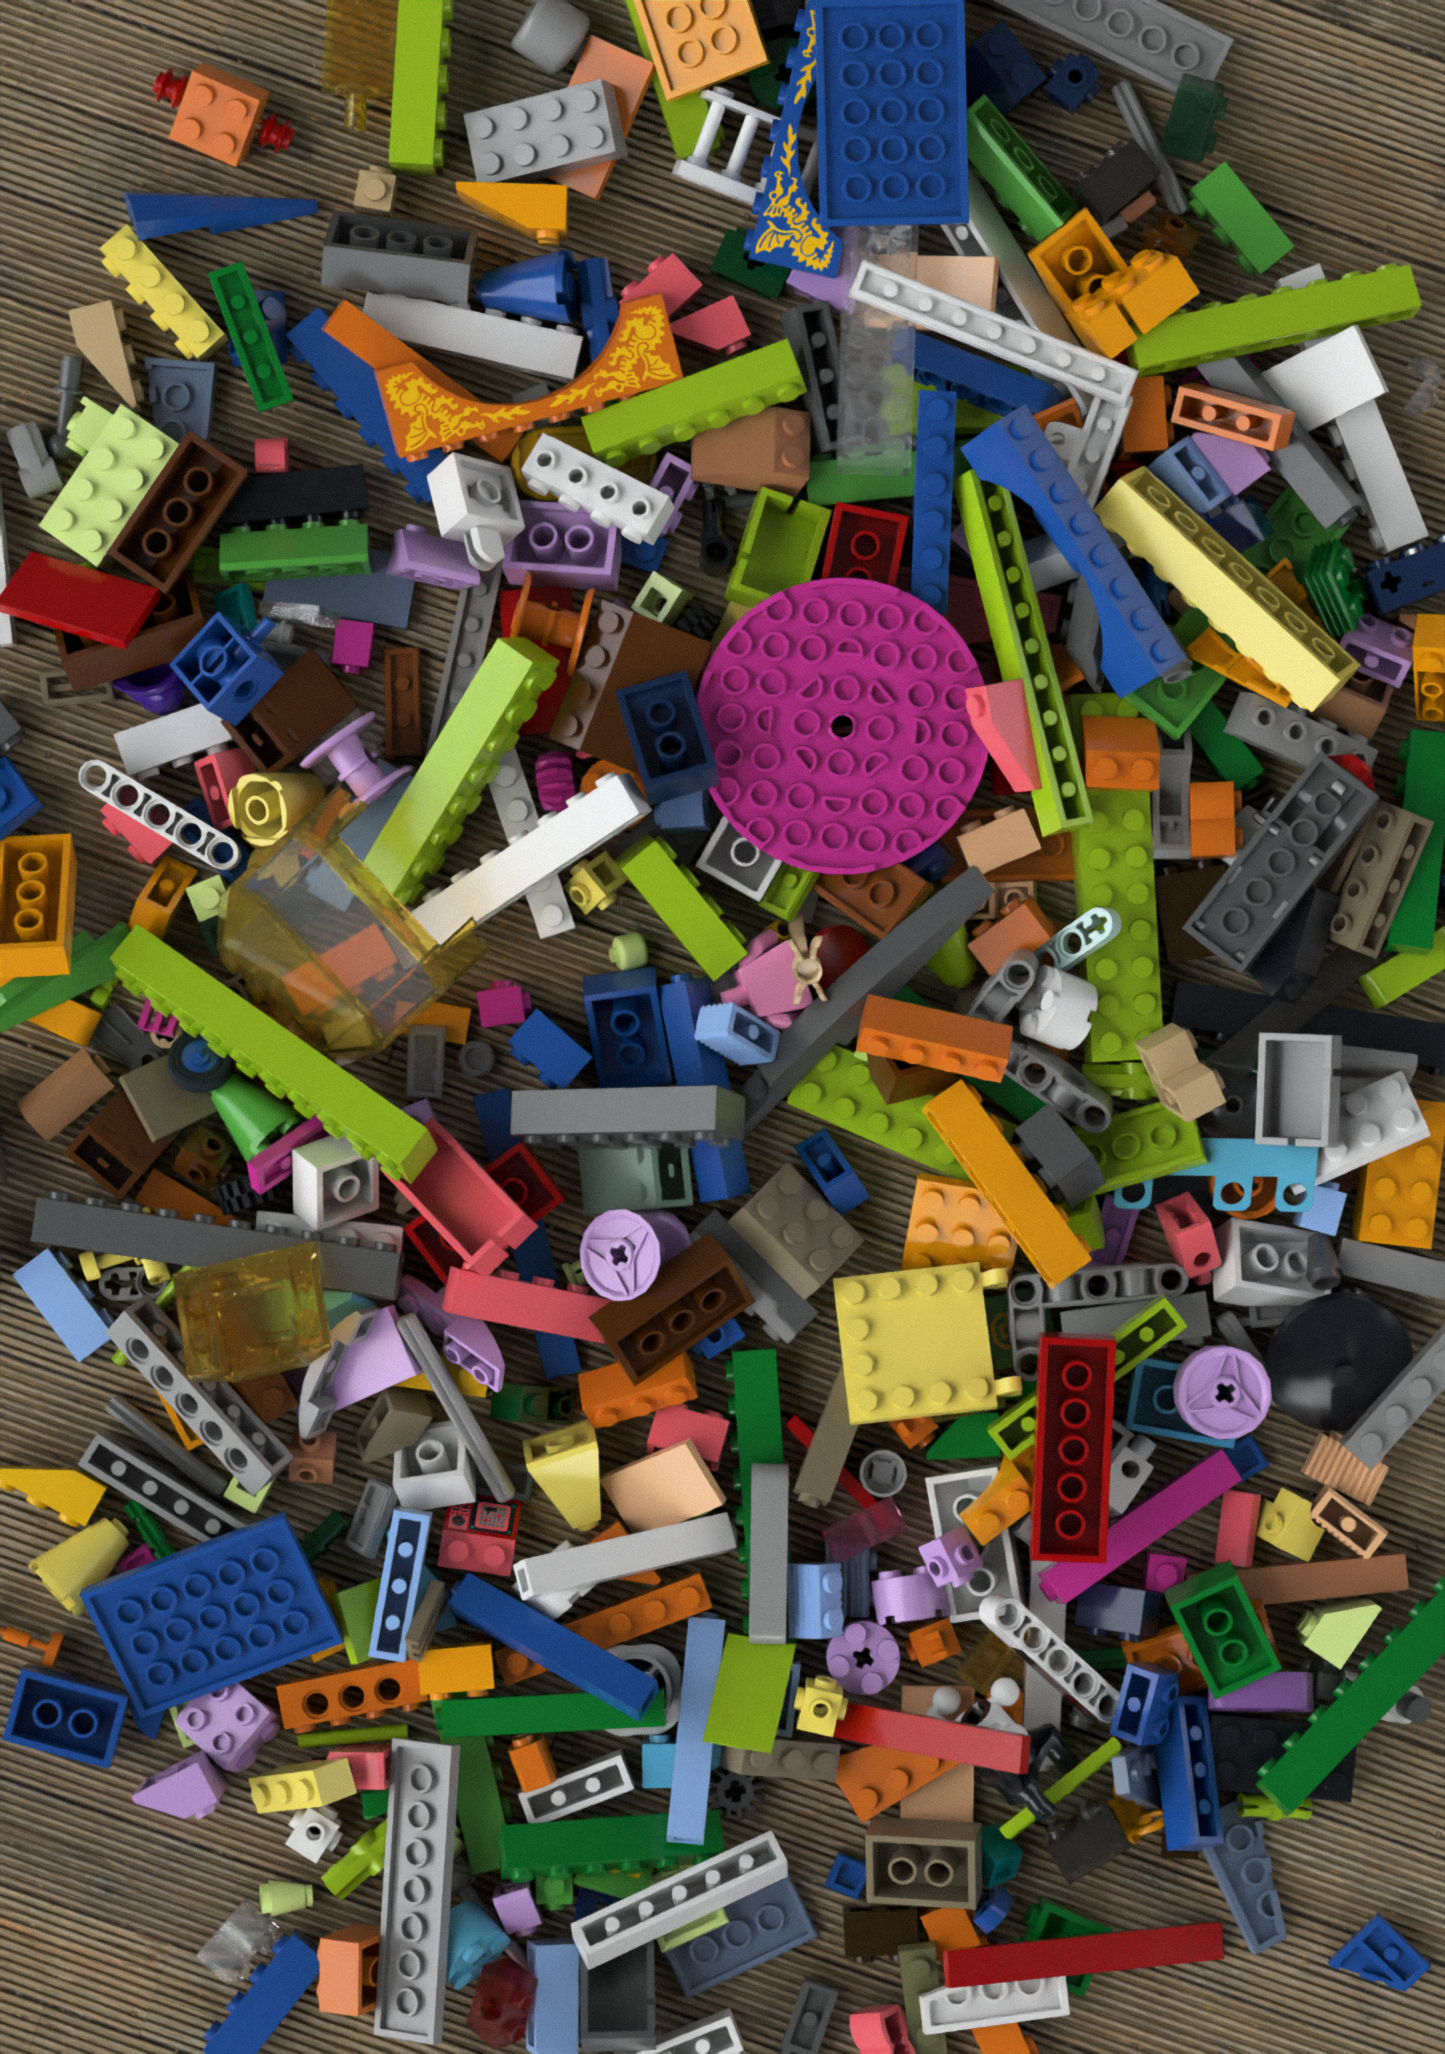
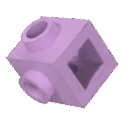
M965 1525L918 1547L927 1570L937 1588L949 1582L956 1588L974 1579L971 1572L984 1565Z

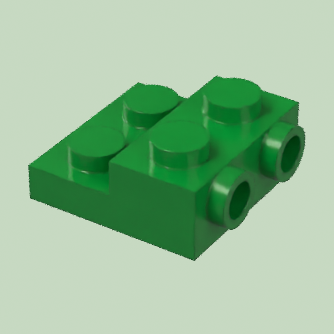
M1040 1896L1038 1903H1031L1026 1911L1024 1923L1028 1924L1023 1938L1017 1936L1014 1942L1112 1932V1928L1080 1915L1071 1908ZM1094 1973L1066 1976L1067 1991L1084 1997Z

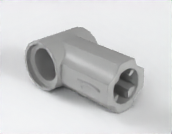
M35 421L20 424L6 432L20 467L18 473L30 500L65 486L54 458L50 457L45 441Z

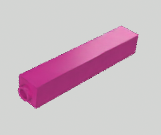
M1223 1449L1210 1451L1123 1512L1122 1515L1109 1522L1106 1564L1052 1562L1039 1571L1037 1575L1042 1581L1039 1583V1588L1050 1602L1055 1600L1057 1604L1068 1603L1241 1481L1242 1478Z

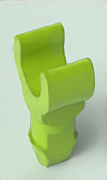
M115 977L98 985L90 998V1004L104 1010L120 978Z

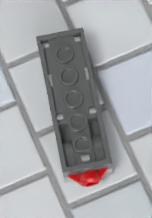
M1319 751L1182 929L1241 975L1245 976L1312 884L1316 885L1380 803V798L1375 793L1372 768L1352 753L1326 756Z

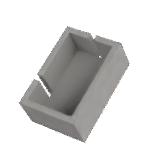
M1259 1032L1255 1144L1338 1147L1341 1076H1333L1334 1069H1341L1342 1035Z

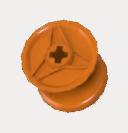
M527 571L520 600L516 604L510 628L512 630L510 638L520 635L542 641L541 646L544 647L551 643L570 648L571 653L567 665V674L572 677L580 647L582 648L595 588L589 589L586 592L581 613L558 608L557 602L552 601L550 606L527 600L532 582V575Z

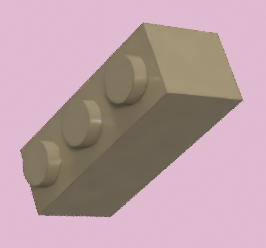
M793 1734L792 1738L776 1736L772 1754L722 1745L719 1767L740 1775L836 1781L841 1744L820 1736Z

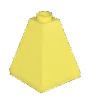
M585 1419L522 1440L528 1472L573 1529L578 1528L579 1531H587L596 1527L599 1524V1520H601L599 1451L596 1432L590 1421Z

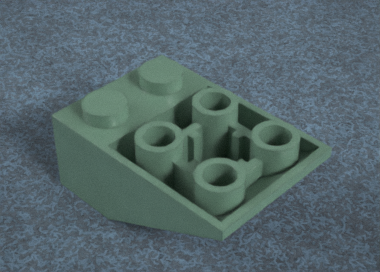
M628 1143V1149L625 1150L607 1149L606 1144H595L594 1150H578L584 1215L603 1214L608 1210L626 1209L628 1211L694 1205L688 1148L674 1147V1143H662L661 1149L640 1148V1144Z

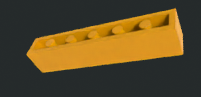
M960 1079L926 1103L921 1111L1052 1290L1092 1260L1089 1255L1091 1248L1080 1234L1075 1236L1067 1225L1070 1220L1062 1207L1058 1204L1053 1206L1045 1195L1048 1190L1042 1179L1037 1174L1031 1175L1023 1164L1026 1162V1159L1021 1150L1015 1144H1008L1002 1135L1004 1128L1000 1121L993 1114L987 1115L980 1105L983 1101L975 1087L971 1084L966 1086L964 1081Z

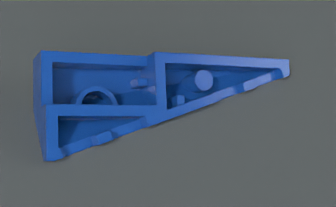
M123 191L124 201L130 221L134 225L138 241L207 226L211 235L318 213L316 199Z

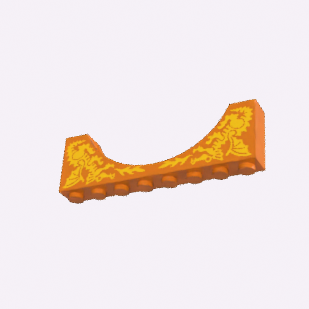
M658 292L622 301L613 332L598 357L574 380L547 395L515 403H486L457 396L434 383L410 360L374 369L396 455L399 458L406 457L407 462L429 457L428 450L442 447L443 452L465 447L464 440L475 437L478 438L479 443L499 438V431L513 427L514 433L535 428L534 421L548 418L549 423L571 418L569 411L580 408L584 409V413L602 410L606 408V401L619 398V402L640 395L642 391L656 389L684 378L662 293Z

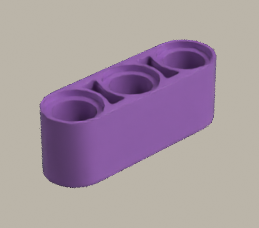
M1276 1671L1216 1700L1208 1687V1710L1233 1712L1314 1711L1313 1673Z

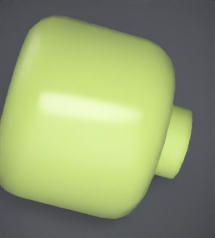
M628 933L613 939L612 948L609 949V957L611 962H615L620 970H633L647 965L648 948L644 937L640 933Z

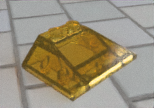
M315 1241L172 1274L188 1381L240 1382L308 1366L332 1349Z

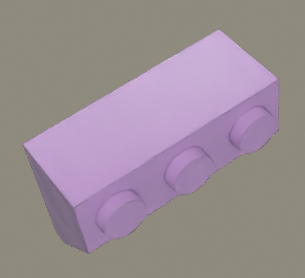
M519 500L525 529L505 546L502 569L509 584L523 585L526 572L528 571L532 575L531 586L585 590L595 588V590L617 592L622 558L621 529L612 524L609 528L597 524L590 518V513L580 508L577 512H574L556 502Z
M201 1750L145 1779L132 1794L131 1798L135 1804L183 1819L193 1814L196 1819H200L216 1810V1806L220 1804L219 1801L223 1799L222 1795L227 1789L228 1784L218 1764Z

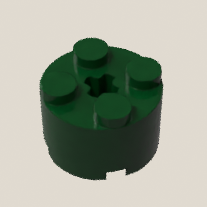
M778 38L765 43L771 63L749 71L748 86L752 100L760 110L781 118L784 105L777 104L781 83L784 81L777 82L781 72L791 75L792 69L786 68L785 65L790 45L797 47L798 38ZM816 80L811 86L801 115L812 108L817 99Z

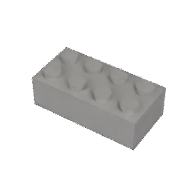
M602 79L463 114L477 182L526 183L628 157L614 84Z

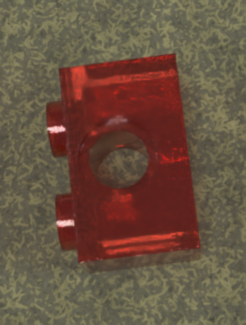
M510 1956L483 1965L466 2026L495 2050L521 2041L526 2030L525 2025L530 2008L534 2003V1994L539 1980Z

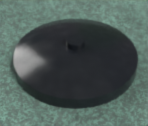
M1349 1292L1332 1293L1319 1296L1300 1305L1281 1322L1269 1343L1265 1367L1271 1382V1391L1276 1401L1291 1418L1314 1429L1343 1431L1351 1429L1413 1359V1350L1406 1329L1397 1315L1388 1306L1363 1294Z

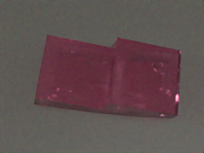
M892 1496L836 1522L821 1530L836 1562L842 1563L908 1528Z

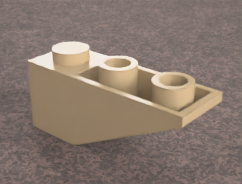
M108 300L68 310L77 347L136 413L141 412L139 402L144 401L145 397L140 379L133 380L130 366L136 365V360L131 343L126 345L124 343L122 330L127 329V323L123 309H116L115 304Z

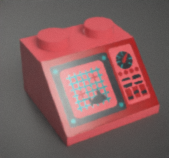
M476 1494V1500L473 1503L447 1506L437 1566L510 1577L513 1568L522 1501L510 1499L500 1503L495 1497Z

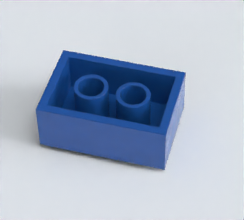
M27 1663L21 1669L2 1740L109 1769L115 1761L131 1698L127 1690Z

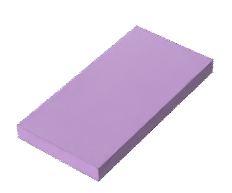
M394 1305L387 1306L379 1311L367 1340L348 1346L327 1395L338 1401L334 1412L422 1373L416 1358L397 1327L399 1315ZM328 1334L276 1357L299 1397L301 1396L302 1386L309 1365L320 1344ZM298 1405V1406L294 1407V1410H295V1413H296V1415H297V1417H298V1420H299V1405Z

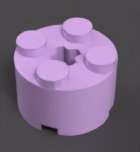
M927 1566L912 1569L913 1575L901 1577V1570L876 1574L877 1581H872L871 1584L878 1626L885 1625V1618L890 1617L891 1624L932 1619V1617H937V1610L941 1611V1617L949 1616L945 1585L937 1588L927 1570Z
M857 1617L843 1622L844 1626L841 1630L844 1634L842 1637L828 1639L826 1645L828 1670L832 1678L837 1680V1684L843 1685L844 1690L858 1695L876 1694L887 1687L898 1672L900 1651L896 1638L886 1625L878 1626L877 1619ZM865 1647L869 1648V1656L872 1659L870 1661L864 1660L862 1664L857 1663V1657L854 1652L856 1650L862 1652Z

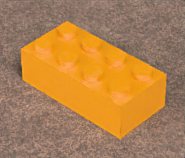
M71 833L5 837L0 841V978L70 975L78 865Z
M1415 1099L1431 1136L1360 1167L1351 1239L1415 1248H1432L1445 1137V1103Z

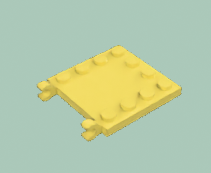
M979 1262L833 1278L850 1425L997 1409V1398L1022 1395L1021 1376L994 1380L983 1290L1008 1287L1007 1268L980 1272Z

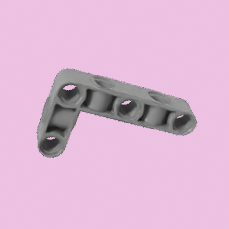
M1027 949L1014 950L1008 955L998 970L985 982L973 1002L966 1009L964 1015L1013 1026L1009 1061L1004 1074L1044 1103H1050L1057 1112L1066 1116L1083 1130L1089 1133L1103 1132L1108 1128L1114 1111V1102L1108 1093L1092 1083L1077 1069L1037 1040L1021 1034L1020 1028L1006 1019L1017 1001L1021 1003L1023 996L1032 986L1039 967L1038 959L1033 952ZM1021 964L1028 969L1029 974L1019 976L1012 971L1011 966ZM1038 1063L1044 1067L1046 1072L1035 1074L1029 1070L1028 1065ZM1096 1106L1101 1108L1105 1115L1094 1117L1088 1113L1087 1109Z
M1170 1261L1091 1265L1083 1267L1052 1290L1038 1271L1021 1272L1013 1275L1009 1279L1008 1287L1006 1288L1007 1333L1013 1370L1025 1381L1037 1380V1369L1034 1372L1025 1373L1020 1370L1019 1364L1021 1358L1026 1354H1034L1038 1357L1039 1332H1046L1045 1308L1144 1301L1157 1298L1162 1293L1166 1297H1174L1183 1293L1188 1286L1189 1278L1184 1268ZM1175 1269L1180 1277L1178 1284L1171 1289L1164 1288L1161 1284L1162 1274L1166 1270ZM1094 1275H1103L1107 1282L1105 1290L1100 1294H1091L1088 1291V1281ZM1023 1280L1030 1281L1034 1288L1031 1297L1025 1300L1017 1299L1014 1294L1016 1284Z

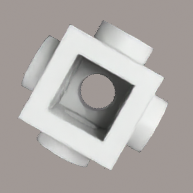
M328 1804L321 1807L307 1808L306 1810L298 1809L288 1824L294 1830L285 1845L312 1862L317 1863L325 1849L332 1852L343 1835L338 1830L342 1823V1820L337 1818L338 1811ZM311 1826H317L321 1832L316 1833L312 1831Z

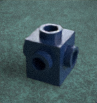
M1070 52L1065 60L1058 57L1046 75L1051 81L1046 86L1043 96L1071 115H1074L1083 101L1088 105L1101 87L1096 83L1100 72L1096 70L1097 64L1081 53L1076 56ZM1069 79H1076L1078 83H1072Z

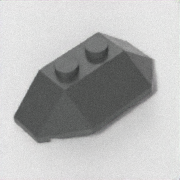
M1122 546L1118 550L1128 564L1130 550L1127 546ZM1080 575L1078 583L1071 581L1067 603L1074 606L1071 619L1064 618L1060 640L1066 641L1065 649L1081 670L1093 691L1102 693L1105 675L1100 669L1103 653L1101 625L1084 576Z

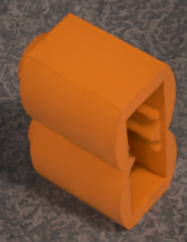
M1234 781L1189 783L1191 859L1236 858V849H1243L1242 827H1235V812H1242L1241 790H1234Z
M515 1734L513 1736L514 1740L509 1745L508 1753L523 1793H528L554 1783L557 1780L558 1771L544 1734Z

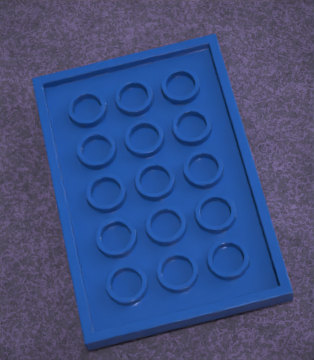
M815 0L820 228L969 224L964 0Z
M285 1511L82 1588L80 1592V1597L140 1719L342 1644L344 1640V1635Z

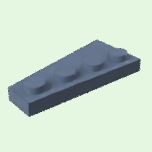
M1243 1792V1793H1245V1794H1254V1795H1257L1256 1793H1252V1792ZM1237 1796L1219 1805L1224 1844L1202 1849L1251 1954L1257 1955L1286 1939L1287 1934L1278 1892L1274 1890L1271 1872L1273 1869L1270 1857L1267 1856L1263 1835H1265L1263 1822L1259 1817H1239L1236 1813L1235 1805H1250L1236 1802Z

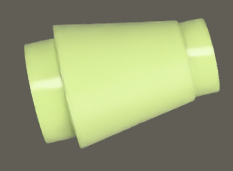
M269 1880L268 1884H260L259 1886L261 1914L270 1913V1916L273 1917L306 1907H313L312 1884L304 1885Z

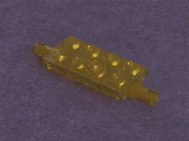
M327 0L321 93L322 95H335L346 98L343 130L354 132L355 117H357V132H366L368 100L371 98H393L399 0Z

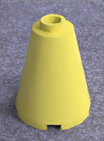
M254 772L242 776L238 780L239 782L236 787L231 789L228 799V811L236 829L240 828L247 836L244 838L245 840L258 846L271 845L283 839L323 804L325 788L322 781L311 773Z
M104 1517L34 1558L27 1566L34 1575L37 1573L41 1577L42 1584L69 1612L72 1611L77 1618L86 1609L80 1597L81 1589L107 1578L130 1544L125 1538L130 1532L118 1519L114 1518L109 1521Z

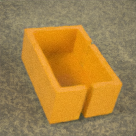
M1149 249L1143 250L1130 260L1131 265L1122 272L1116 271L1105 277L1101 281L1102 287L1094 293H1086L1072 303L1071 306L1073 308L1064 315L1087 350L1110 359L1114 358L1138 340L1128 324L1129 321L1133 320L1141 334L1144 335L1200 293L1177 256L1164 254L1153 249L1150 251Z

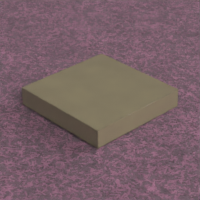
M168 1054L119 1078L152 1143L196 1124L218 1112L209 1093L189 1092L183 1090L174 1082L168 1070Z

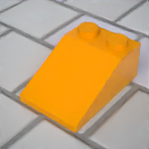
M456 181V191L460 202L531 240H538V245L555 247L560 245V241H568L569 194L567 185Z
M1085 207L1028 253L1053 302L1071 328L1072 326L1064 314L1073 308L1071 306L1072 303L1086 293L1092 294L1102 287L1101 281L1111 273L1116 271L1122 272L1128 267Z

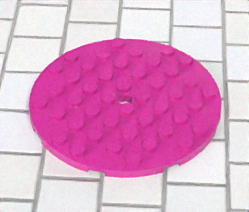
M828 578L798 584L780 591L748 611L729 630L710 658L702 677L696 702L714 755L720 780L719 786L709 788L708 790L729 823L745 839L761 851L791 866L825 874L850 875L872 872L903 862L925 850L953 826L966 809L982 778L988 750L971 724V718L966 708L967 696L965 690L984 685L977 662L967 644L942 615L925 602L896 587L858 578ZM837 716H848L853 722L852 732L846 737L836 736L832 731L831 725Z

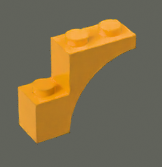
M1034 1444L1011 1461L1003 1452L1002 1464L992 1482L972 1504L959 1514L982 1546L1031 1510Z

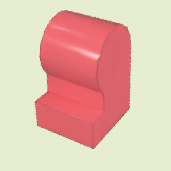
M288 438L256 439L255 467L257 476L290 472Z

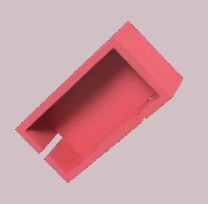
M431 1117L423 1126L429 1130L438 1150L413 1183L410 1184L403 1178L397 1182L387 1174L385 1175L462 1258L486 1279L509 1256L505 1249L511 1246L515 1250L539 1226L448 1130Z

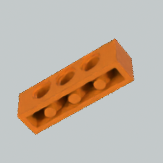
M409 1656L405 1663L384 1660L281 1681L276 1685L284 1730L294 1728L295 1734L315 1730V1723L330 1721L331 1726L352 1722L351 1716L365 1713L367 1719L388 1715L387 1709L402 1706L403 1712L423 1708V1702L430 1699L429 1695H421L418 1661L410 1660ZM392 1678L399 1683L400 1693L393 1697L386 1696L381 1691L380 1683L384 1679ZM349 1686H358L364 1693V1700L358 1704L348 1702L344 1695L345 1689ZM314 1693L323 1694L328 1700V1708L323 1711L312 1709L309 1705V1696Z

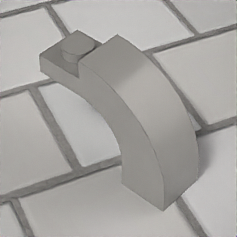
M1156 726L1160 747L1159 790L1149 792L1153 859H1190L1189 781L1192 763L1191 727H1188L1180 738L1174 741Z

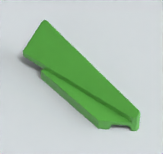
M124 921L118 923L95 941L86 929L74 936L70 975L15 977L0 988V1033L117 977L114 974L117 969L110 957L130 933Z

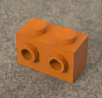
M1031 895L1022 902L1016 897L1000 909V912L1003 914L993 923L987 918L971 931L974 937L967 946L990 976L998 970L1004 960L1014 950L1027 949L1033 952L1050 940L1057 931Z

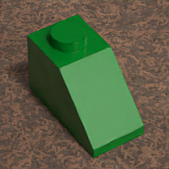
M982 1410L958 1413L925 1449L926 1459L1000 1457V1447L987 1430V1426L999 1417L998 1411Z

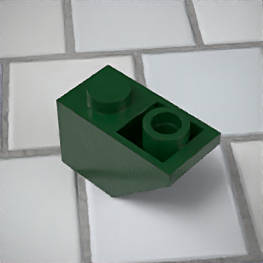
M503 1381L502 1390L498 1393L494 1390L492 1392L490 1417L519 1423L573 1424L577 1388L519 1381Z

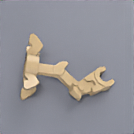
M798 913L793 923H787L790 939L787 942L796 955L792 961V971L795 980L798 982L794 989L793 1005H799L802 991L806 985L811 984L816 989L822 1002L828 1001L819 983L823 970L820 959L816 956L823 936H816L812 939L808 952L803 915Z

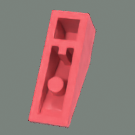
M1023 680L1003 681L965 689L967 696L966 708L971 718V724L1015 792L1042 789Z

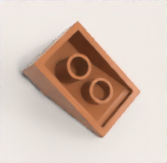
M767 407L758 414L746 415L730 421L724 427L712 428L696 434L691 441L690 480L760 491L763 486L796 498L808 481L810 474L811 413L780 407Z

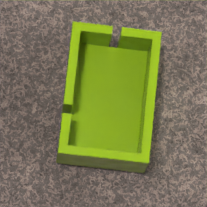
M762 486L754 497L735 559L737 563L732 569L723 599L754 608L765 599L780 591L798 584L810 582L832 510L800 500L792 510L791 515L786 514L785 512L792 504L794 497Z

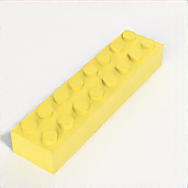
M1145 466L1121 477L1093 510L1100 517L1101 524L1107 530L1113 533L1117 532L1127 542V548L1134 555L1145 558L1154 567L1155 574L1166 583H1172L1181 591V597L1188 605L1193 608H1199L1207 615L1210 625L1218 632L1226 633L1236 642L1237 650L1245 657L1253 658L1263 667L1265 676L1272 682L1285 687L1291 693L1290 697L1293 702L1299 707L1308 709L1311 712L1315 711L1333 698L1361 666L1360 663Z

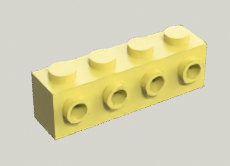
M127 224L99 248L105 255L101 263L115 278L122 274L130 283L126 291L139 305L145 301L155 311L150 315L151 319L164 333L169 328L179 338L174 344L188 360L195 356L199 362H205L229 340L142 241H138L137 235Z

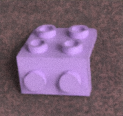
M238 1682L190 1700L177 1716L175 1722L177 1727L225 1770L240 1773L241 1770L248 1769L257 1758L256 1752L263 1743L270 1741L277 1735L281 1727L279 1724L282 1721V1715L276 1707L261 1703Z

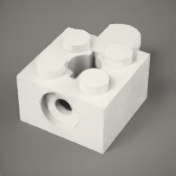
M452 452L427 475L440 534L443 538L465 543L470 564L478 570L489 571L505 557L503 548L525 529L511 468Z

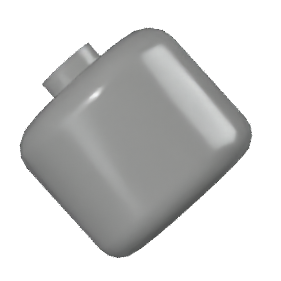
M535 0L518 25L511 39V45L516 52L546 72L557 74L564 69L570 60L576 63L581 57L586 46L583 40L588 32L590 21L585 13L565 0Z

